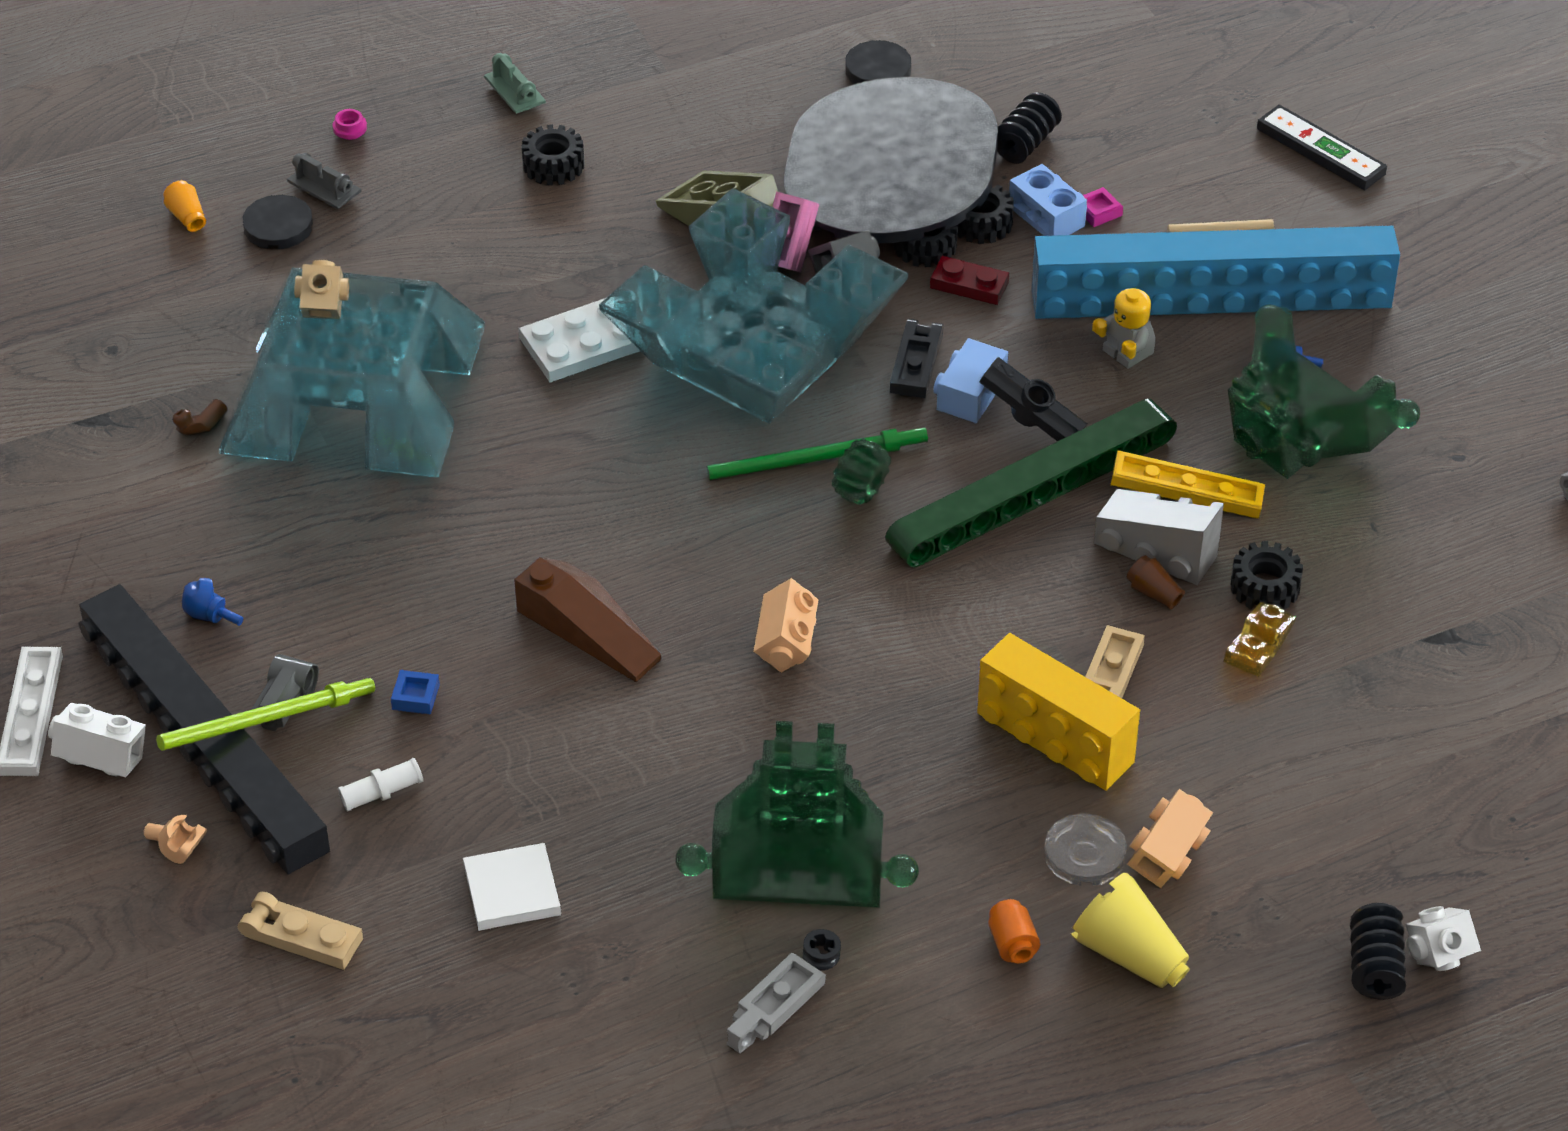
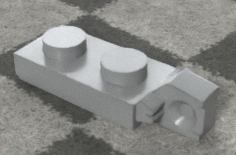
M789 954L738 1002V1010L733 1015L734 1023L727 1029V1045L738 1053H742L754 1043L756 1037L762 1041L768 1038L769 1035H772L825 985L826 974L796 954Z

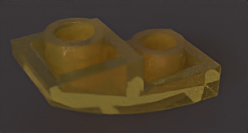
M1260 602L1246 617L1240 635L1226 649L1223 662L1259 677L1282 646L1295 623L1296 616L1283 611L1276 605Z

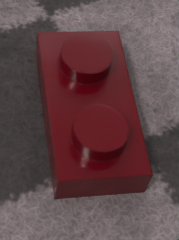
M942 256L930 278V288L998 305L1009 283V272Z

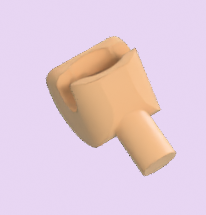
M187 815L175 816L166 825L148 823L144 829L145 838L158 841L162 854L178 864L186 861L207 832V829L199 824L195 827L188 825L185 822Z

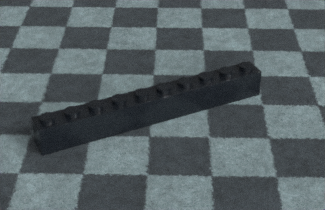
M121 584L79 604L82 621L78 624L83 637L88 643L94 641L107 666L113 665L117 669L119 678L127 690L133 688L144 711L147 714L153 712L157 717L158 724L163 733L232 715ZM245 729L178 746L184 759L188 763L193 761L198 766L204 783L208 787L214 786L218 790L220 799L227 811L230 813L235 811L238 814L247 835L250 838L256 836L261 842L267 859L272 864L277 862L287 875L330 852L326 824Z

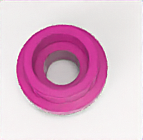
M344 109L338 112L333 121V132L335 135L346 140L356 139L367 130L366 119L362 116L361 112L355 109Z

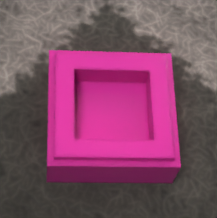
M1104 187L1083 195L1087 199L1086 220L1093 227L1123 215V206Z

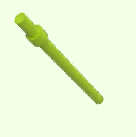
M371 678L348 684L343 681L326 685L322 691L157 735V745L161 751L320 707L329 706L335 708L348 704L350 699L374 693L375 683Z

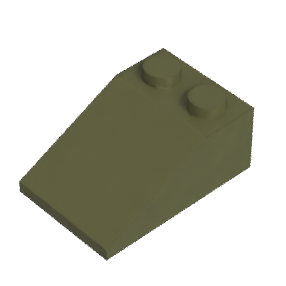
M703 170L657 199L656 203L660 209L712 241L725 242L731 246H736L747 242L750 239L749 235L757 230L767 228L770 213L775 209L773 202L778 189L773 174Z

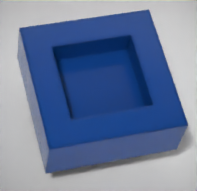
M400 670L391 697L392 710L431 714L440 686L439 674Z

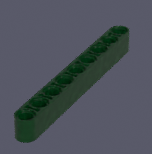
M1152 399L1141 400L898 519L887 530L885 540L910 567L921 566L1112 471L1117 451L1143 456L1163 446L1176 433L1177 423Z

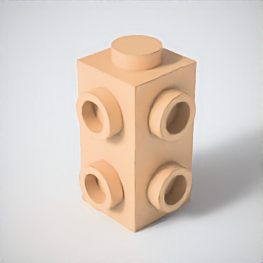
M792 578L765 593L753 652L781 673L796 664L803 663L811 653V641L816 623L818 599Z
M1181 789L1174 794L1170 801L1162 797L1149 815V818L1155 821L1150 830L1143 826L1129 847L1135 850L1127 865L1159 888H1162L1171 876L1178 880L1191 862V859L1186 856L1190 848L1192 847L1197 851L1209 835L1211 830L1205 827L1213 812L1206 808L1198 798L1186 794Z

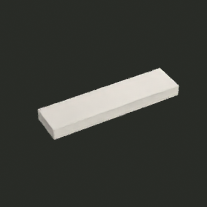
M61 647L21 648L0 745V776L39 775L63 658Z

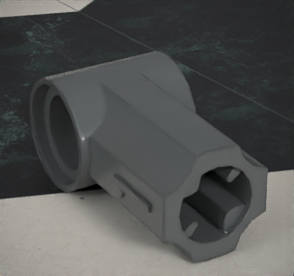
M282 654L276 655L268 671L267 685L252 709L313 693L318 681V665ZM290 716L262 723L261 726L265 729L276 731L277 728L285 726Z

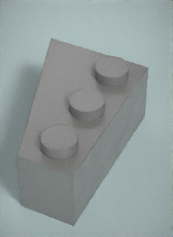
M1117 489L1096 517L1094 544L1136 561L1144 555H1147L1150 559L1156 558L1168 574L1198 585L1218 555L1224 503L1212 502L1210 506L1193 504L1191 498L1181 497L1178 502L1160 500L1159 494Z

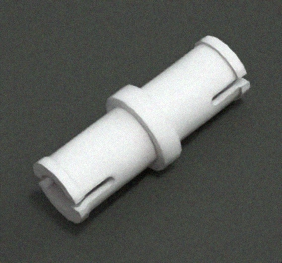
M411 758L409 761L383 771L379 768L372 770L371 776L344 787H338V792L343 806L348 812L353 808L379 798L382 801L390 799L391 793L423 782V776L415 758Z

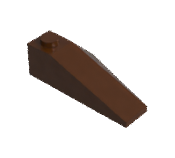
M539 557L514 579L517 612L631 680L637 682L661 660V653L598 580L566 561Z

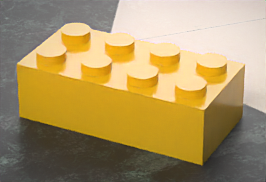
M1008 633L980 660L977 713L987 722L996 724L1014 735L1020 742L1031 745L1047 755L1052 761L1064 765L1079 774L1085 781L1094 783L1105 791L1135 763L1140 709L1011 633Z

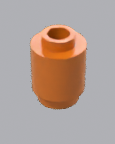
M1014 899L998 902L989 912L988 925L999 954L1006 962L1025 963L1033 958L1041 945L1026 907Z

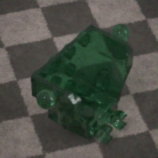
M1272 304L1259 308L1255 315L1256 332L1252 361L1243 368L1242 376L1239 379L1235 377L1232 380V386L1228 389L1234 441L1245 449L1247 457L1262 460L1286 479H1289L1303 466H1314L1323 458L1370 452L1398 427L1407 429L1417 424L1421 415L1418 404L1407 398L1398 400L1396 398L1395 382L1375 375L1354 392L1296 351L1291 310Z
M776 721V737L774 740H764L762 759L754 762L752 774H749L746 780L715 804L712 852H707L703 846L697 843L684 844L678 849L675 856V864L678 870L686 876H697L703 873L705 869H712L713 899L880 908L882 878H887L892 885L900 888L912 885L919 875V866L913 857L907 854H898L889 861H882L884 813L869 798V794L862 789L861 781L853 779V768L846 763L847 744L834 743L835 724L818 723L816 742L793 741V722Z

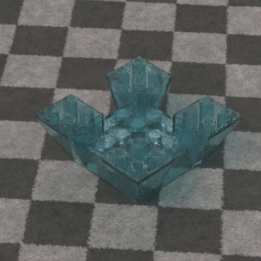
M732 188L689 225V232L709 282L696 291L644 265L599 304V310L653 364L770 424L859 340L906 282L908 273L848 244L814 275L805 286L777 272L790 224V215Z
M292 267L273 300L256 346V351L259 355L237 398L219 447V453L292 462L310 412V405L366 411V470L439 477L455 426L454 419L421 370L470 375L485 328V321L437 282L343 273V278H349L348 301H342L340 319L306 318L302 316L300 310V298H295L294 295L295 277L302 276V268Z

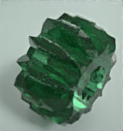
M862 438L861 440H855L851 443L850 448L844 450L843 456L838 460V465L833 471L834 477L832 479V487L835 488V492L840 494L843 499L861 505L868 503L873 495L878 494L879 488L884 484V479L889 473L888 467L891 464V457L888 456V451L882 449L881 445Z

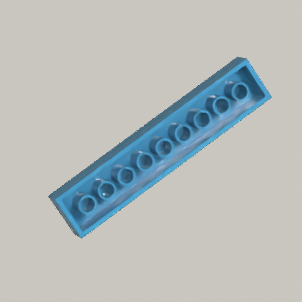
M1394 226L1035 236L1031 289L1035 319L1108 317L1114 313V302L1117 294L1122 290L1130 288L1140 289L1150 297V315L1392 308L1400 251Z

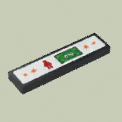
M1280 104L1258 119L1257 129L1364 191L1386 175V164Z

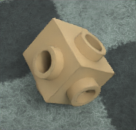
M315 260L312 262V265L303 264L302 276L295 277L294 295L295 298H300V310L303 317L341 318L342 301H348L349 278H343L340 266H335L334 262L327 260Z

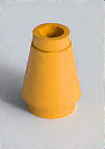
M182 180L171 183L163 193L164 205L188 231L195 232L202 229L206 224V218L204 217L195 187Z

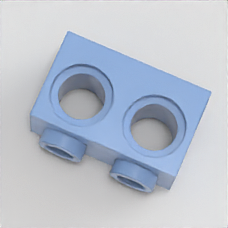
M1043 164L1010 180L1009 192L1010 197H1013L1014 200L1013 211L1043 236L1070 235L1085 227L1087 199Z

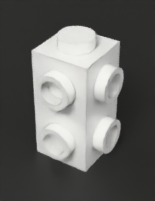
M70 703L60 715H55L50 723L48 736L52 739L51 755L65 759L71 764H82L102 770L108 775L127 777L142 759L146 724L132 721L123 715H112L98 711L86 704Z

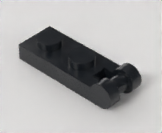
M907 319L890 380V393L926 398L939 345L942 342L944 324L932 322L930 326L919 324V320Z

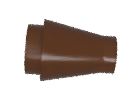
M1147 555L1140 557L1127 573L1126 579L1131 582L1132 589L1164 604L1169 609L1176 607L1185 595V591L1176 584L1156 558L1150 559Z

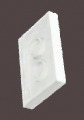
M617 294L519 328L520 340L549 382L648 349V337Z

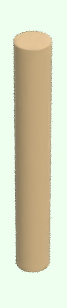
M1273 219L1169 224L1167 232L1274 229Z

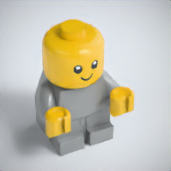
M1135 288L1125 289L1117 294L1114 302V313L1105 319H1095L1092 326V331L1100 337H1104L1108 333L1107 341L1103 343V351L1112 358L1117 357V361L1127 369L1152 355L1155 347V334L1151 321H1149L1151 311L1150 297L1144 291Z

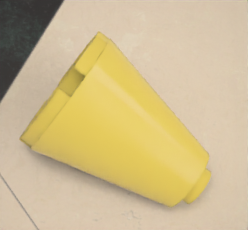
M1122 873L1109 883L1115 889L1112 893L1108 892L1104 896L1099 893L1082 912L1073 926L1075 932L1071 933V936L1082 945L1160 988L1167 984L1175 987L1190 970L1186 965L1189 955L1134 878L1128 873Z

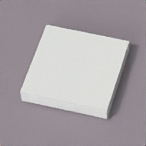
M545 843L463 858L478 931L561 915L560 903Z

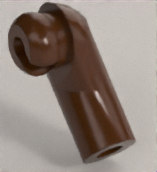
M214 399L201 414L192 416L190 410L181 409L173 415L172 420L177 426L176 430L183 435L208 432L227 413L228 409L224 402Z

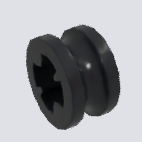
M827 929L813 930L804 939L802 958L820 971L831 969L837 965L840 959L841 941L834 932ZM816 946H823L828 953L820 954Z

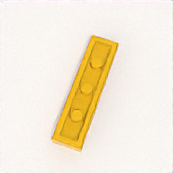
M1117 451L1111 485L1159 494L1161 497L1179 500L1181 497L1191 498L1193 504L1210 506L1212 502L1224 503L1223 511L1259 519L1265 488L1263 483L1123 451Z

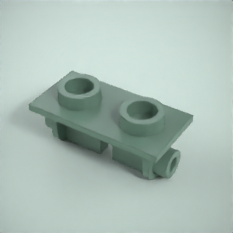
M502 53L494 55L492 58L493 72L485 74L484 78L516 114L546 103V100L536 90L533 82L528 81L520 70L512 64L509 55Z

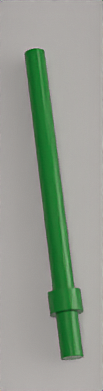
M925 427L897 432L896 429L881 431L878 436L707 465V474L709 480L879 450L889 453L899 451L901 446L928 442V434Z

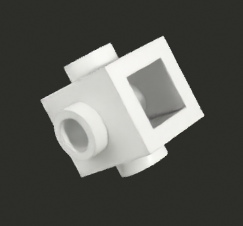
M1443 906L1433 907L1419 913L1420 919L1406 924L1409 934L1407 939L1408 949L1419 965L1435 967L1436 971H1445L1459 966V959L1481 951L1469 910L1450 907L1444 909Z

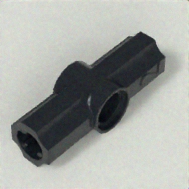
M1000 357L994 360L979 381L980 384L1011 406V413L1018 423L1028 427L1038 426L1056 441H1060L1084 429L1088 424L1055 399V391L1049 383L1041 379L1029 380Z

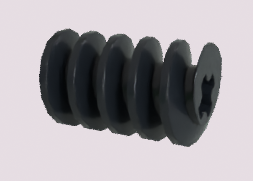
M1040 92L1027 95L1011 111L1009 116L998 125L997 152L1010 163H1023L1028 155H1031L1034 149L1054 130L1056 125H1059L1062 113L1057 102L1049 95Z
M1386 903L1364 905L1357 909L1350 919L1351 982L1354 989L1361 995L1378 1000L1393 999L1404 993L1406 989V981L1404 979L1406 974L1404 966L1405 953L1403 951L1405 946L1403 939L1404 926L1401 923L1404 917L1395 906Z

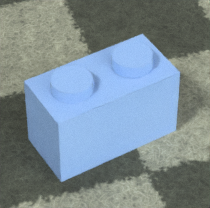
M968 338L960 351L955 350L952 354L949 367L945 373H939L933 388V392L937 394L936 410L977 423L995 396L994 393L980 384L979 381L997 357L1008 363V351Z

